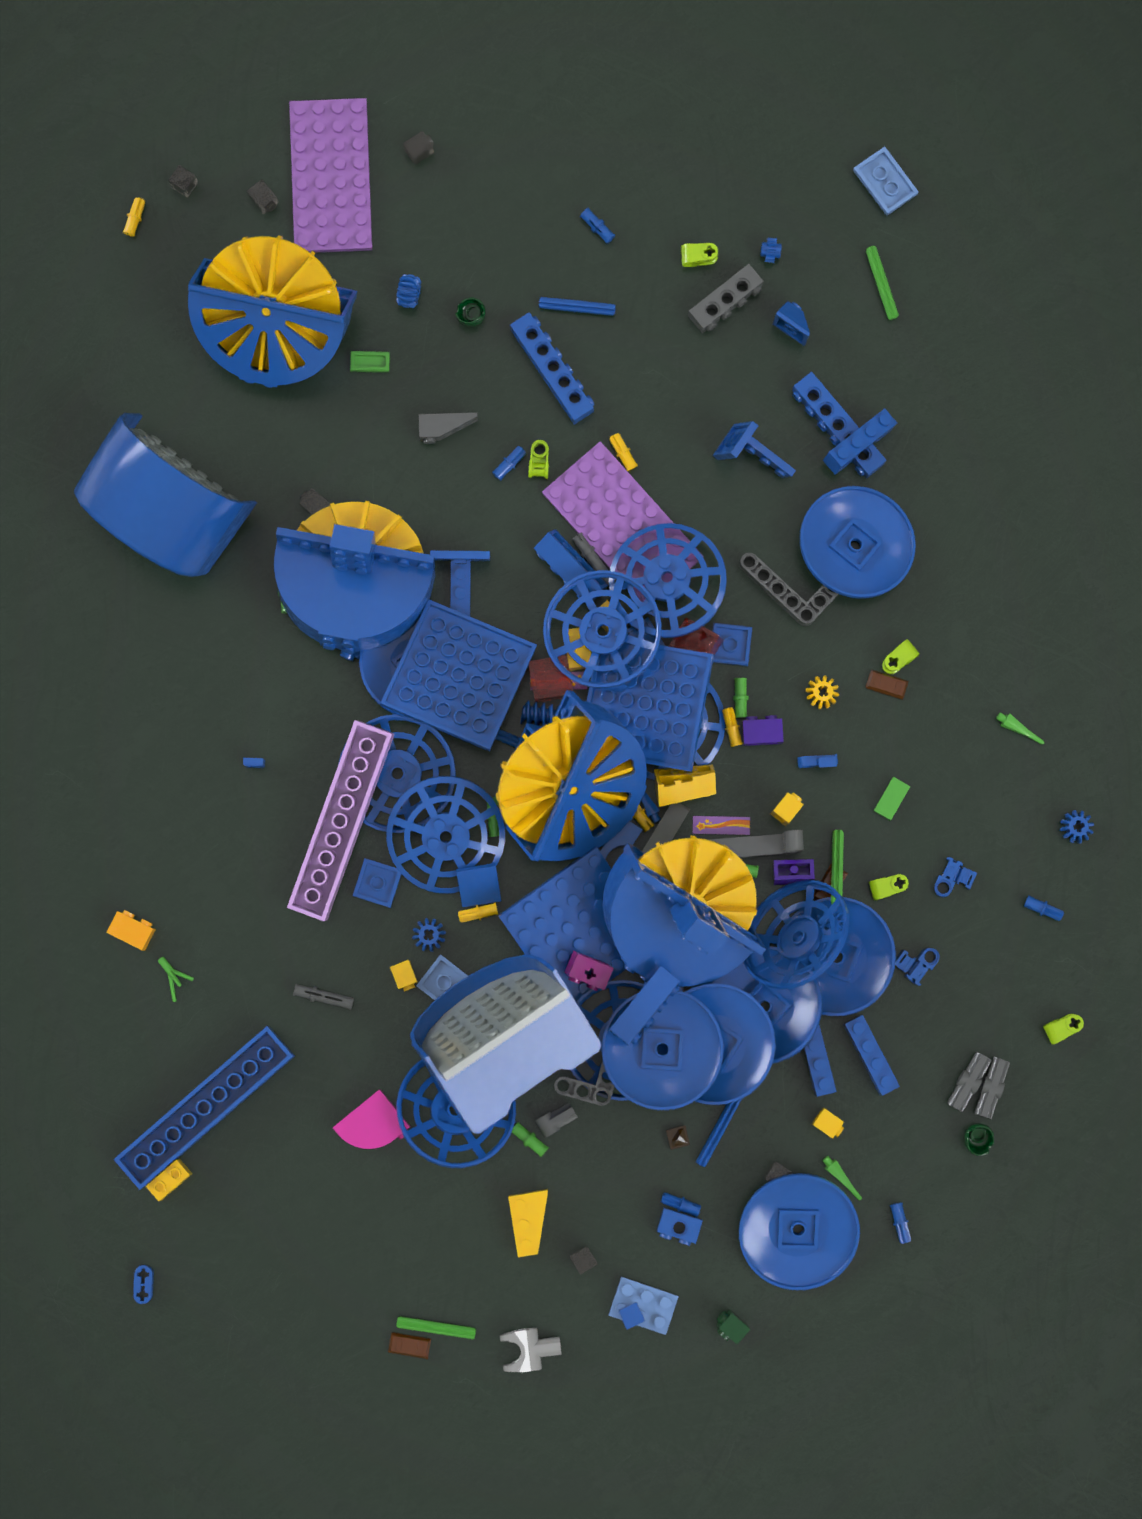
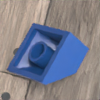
M787 301L776 313L773 325L805 346L810 331L804 312L798 304Z

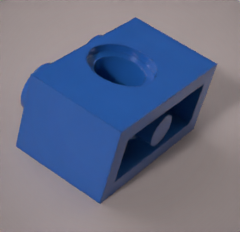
M663 1207L656 1231L660 1233V1237L669 1240L672 1237L679 1238V1243L690 1246L691 1243L696 1244L703 1220ZM677 1222L684 1224V1230L681 1233H676L673 1230V1226Z

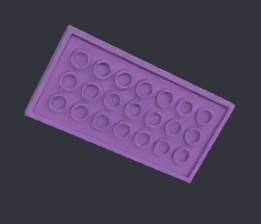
M367 99L289 101L294 243L308 252L372 250Z
M601 441L542 491V494L578 534L582 532L585 539L591 546H594V551L609 569L621 545L633 534L649 526L673 523ZM664 528L665 538L690 542L680 529ZM656 530L639 536L628 547L637 552L645 544L657 540ZM666 544L667 554L678 556L684 549L678 545ZM658 545L648 549L642 555L651 561L660 555ZM622 553L615 572L626 575L627 567L632 558ZM691 553L685 562L689 569H691L698 563V560ZM636 562L632 578L643 577L646 567ZM666 573L661 579L664 582H670L673 576ZM633 587L640 601L644 602L646 598L639 590Z

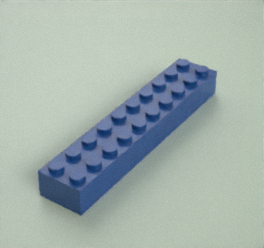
M266 1026L114 1158V1161L139 1190L145 1188L146 1185L292 1060L295 1055L270 1026Z

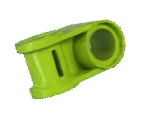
M688 243L681 245L682 266L713 265L718 260L717 246L713 243ZM708 251H711V257H708Z
M537 440L531 446L528 478L541 476L548 479L549 448L543 440ZM537 446L545 448V452L541 455L536 454L534 450Z
M906 639L885 658L882 663V669L887 674H895L918 657L920 653ZM894 661L896 663L895 666L890 667L888 664Z
M897 874L869 881V885L875 901L905 891L908 888L909 882L906 876ZM896 878L904 881L901 889L898 886H894V883L897 882Z
M1068 1014L1047 1023L1043 1028L1053 1045L1082 1030L1084 1022L1079 1015ZM1071 1019L1077 1020L1075 1028L1069 1026Z

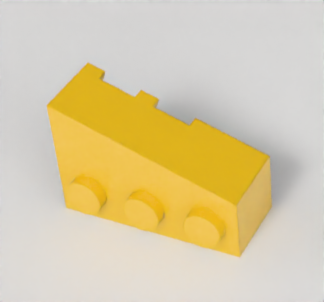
M713 764L693 766L692 772L673 768L654 769L655 792L659 807L716 794V778Z
M548 1189L508 1196L518 1257L538 1254Z

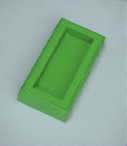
M351 351V372L389 373L390 352Z
M892 777L873 811L891 821L910 786Z

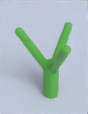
M163 956L158 960V963L168 974L172 1001L176 1002L173 980L178 987H181V983L176 975L193 981L194 978L174 970Z

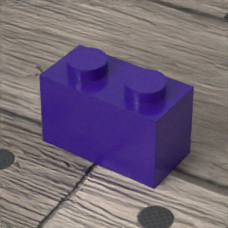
M776 715L765 716L766 719L758 720L757 716L746 717V720H743L741 723L743 746L782 744L784 742L782 718L777 719Z
M814 859L774 860V885H788L798 881L814 880Z

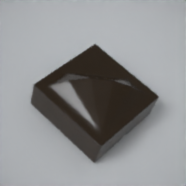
M685 1125L666 1130L671 1150L690 1145Z

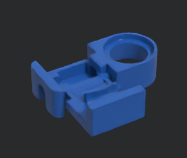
M837 754L797 757L798 768L816 766L825 768L837 767L838 765Z
M947 857L948 864L942 876H938L934 886V891L939 897L949 896L956 882L957 884L959 882L965 884V887L970 890L977 875L976 872L963 867L962 862ZM940 883L948 884L949 891L942 894L938 891L937 887Z
M925 948L917 958L913 957L912 959L908 956L909 953L907 951L901 950L896 957L895 966L904 973L908 972L909 975L905 974V977L913 984L920 986L919 982L928 969L933 970L938 963V951L934 948ZM932 951L935 958L932 962L928 963L924 956L926 952Z

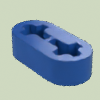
M149 1265L139 1266L134 1273L133 1296L139 1304H146L153 1296L154 1272ZM143 1268L149 1273V1276L145 1277V1283H142V1276H139V1272H142ZM142 1286H145V1293H148L144 1300H142L141 1296H138V1293L142 1291Z

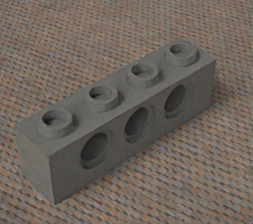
M748 264L690 309L688 317L701 333H704L706 330L710 332L717 326L716 322L720 319H727L735 307H742L747 302L746 299L749 296L753 295L754 297L761 292L764 281L752 266ZM744 285L747 290L741 292L737 289V286ZM729 297L732 302L726 304L722 301V298ZM713 308L717 314L709 315L707 310Z

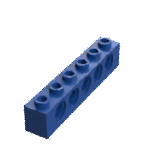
M529 312L510 324V330L575 425L594 412L593 406L595 404L589 395L585 396L583 393L584 387L578 379L575 381L571 375L573 371L568 363L564 364L561 360L562 354L558 348H553L550 344L552 340L548 333H543L540 329L541 323L536 316L532 317ZM534 332L537 334V337L529 339L527 334ZM540 348H545L548 350V353L540 355L537 351ZM556 364L559 368L556 371H550L548 366ZM567 380L570 384L567 387H561L559 382ZM571 396H578L580 401L572 403L569 399Z
M812 371L793 386V397L799 403L802 402L805 405L807 414L810 417H815L819 428L831 436L830 440L835 446L859 429ZM814 393L818 399L812 401L808 398V394ZM827 408L830 414L825 416L821 414L820 409ZM833 423H840L843 429L835 430ZM873 444L863 451L867 455L866 460H861L857 456L852 461L856 466V472L861 477L864 475L866 479L887 461Z

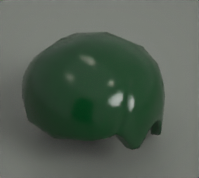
M471 297L464 299L458 304L455 315L461 324L475 327L484 320L486 309L481 300Z
M978 1123L972 1125L964 1134L965 1146L973 1155H987L991 1146L994 1145V1133L985 1124Z

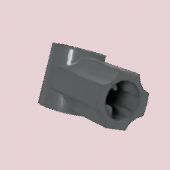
M567 1103L552 1113L549 1112L535 1120L544 1138L560 1130V1127L575 1120L577 1115L570 1103Z

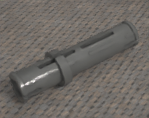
M582 532L572 538V541L581 551V556L586 558L595 571L608 570L594 551V546L588 543ZM602 578L609 585V578Z
M297 983L293 996L310 999V1002L318 1001L349 1010L352 1009L354 1002L353 997L320 990L316 986L312 988ZM325 997H330V998L342 1000V1002L336 1001V1000H332V999H328V998H325Z

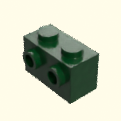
M730 1309L727 1312L724 1310L716 1319L718 1320L716 1325L719 1328V1334L726 1341L731 1339L737 1345L750 1331L749 1326Z

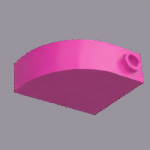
M381 1089L333 1127L344 1141L363 1149L379 1148L389 1144L397 1137L400 1140L404 1137L398 1124L396 1107ZM403 1117L404 1125L407 1130L411 1126Z

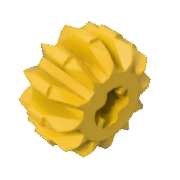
M818 676L815 677V682L810 681L808 683L812 688H806V692L812 693L806 697L807 700L814 699L811 703L812 706L818 702V709L822 708L823 703L826 708H829V702L832 704L836 703L833 697L839 696L838 692H834V690L839 688L838 685L831 686L834 679L826 682L827 676H823L822 682ZM819 688L820 690H822L823 688L826 690V697L824 695L822 697L819 695Z

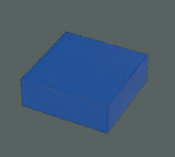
M243 758V765L247 768H264L265 760L263 758Z
M637 1302L618 1310L626 1329L645 1321Z

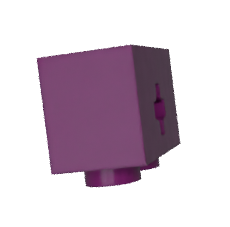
M573 951L564 973L569 976L570 981L580 984V981L587 983L586 987L598 991V988L605 990L614 968L607 963ZM585 970H591L592 973L586 975Z

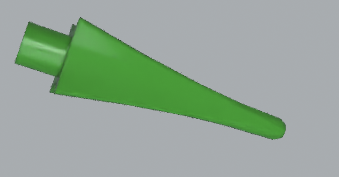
M1000 712L997 715L996 719L1002 722L1001 727L1024 735L1042 745L1044 744V740L1028 730L1011 714L1004 715Z
M826 1156L822 1160L826 1165L824 1169L839 1180L858 1200H861V1195L851 1184L838 1161L835 1159L832 1161L829 1156Z

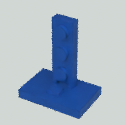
M753 421L734 424L712 455L717 460L737 458L744 448L748 453L756 454L760 457L759 461L764 465L773 467L775 469L774 472L782 478L792 477L796 471L752 437L758 427Z
M430 551V555L435 556V561H451L450 608L470 616L471 561H490V551Z

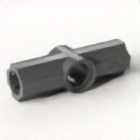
M975 1052L968 1067L959 1076L956 1082L957 1086L948 1099L947 1104L963 1112L972 1094L974 1095L980 1087L982 1077L992 1060L979 1052Z
M993 1057L987 1076L984 1077L980 1087L981 1094L975 1108V1114L989 1119L992 1118L996 1103L1001 1098L1004 1090V1080L1010 1062Z

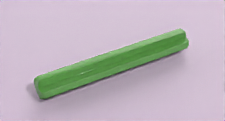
M876 246L868 247L866 254L889 320L896 319L899 314Z
M834 830L832 837L831 887L842 896L844 833L842 830ZM831 895V903L833 904L836 898Z
M401 1316L398 1317L396 1324L398 1328L474 1339L476 1329L472 1327Z

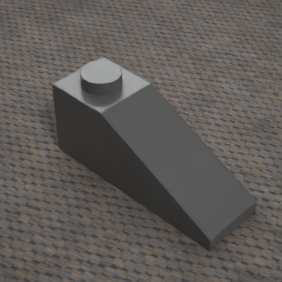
M477 412L419 414L420 441H424V444H434L435 441H440L478 421Z

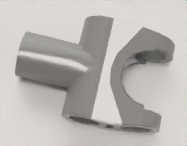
M537 1328L518 1329L499 1335L500 1341L513 1342L521 1350V1355L516 1361L503 1365V1370L506 1372L542 1369L541 1357L562 1355L560 1337L538 1339Z

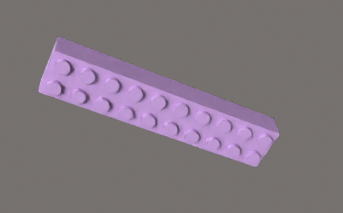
M354 720L287 908L321 921L328 920L395 733L359 720Z

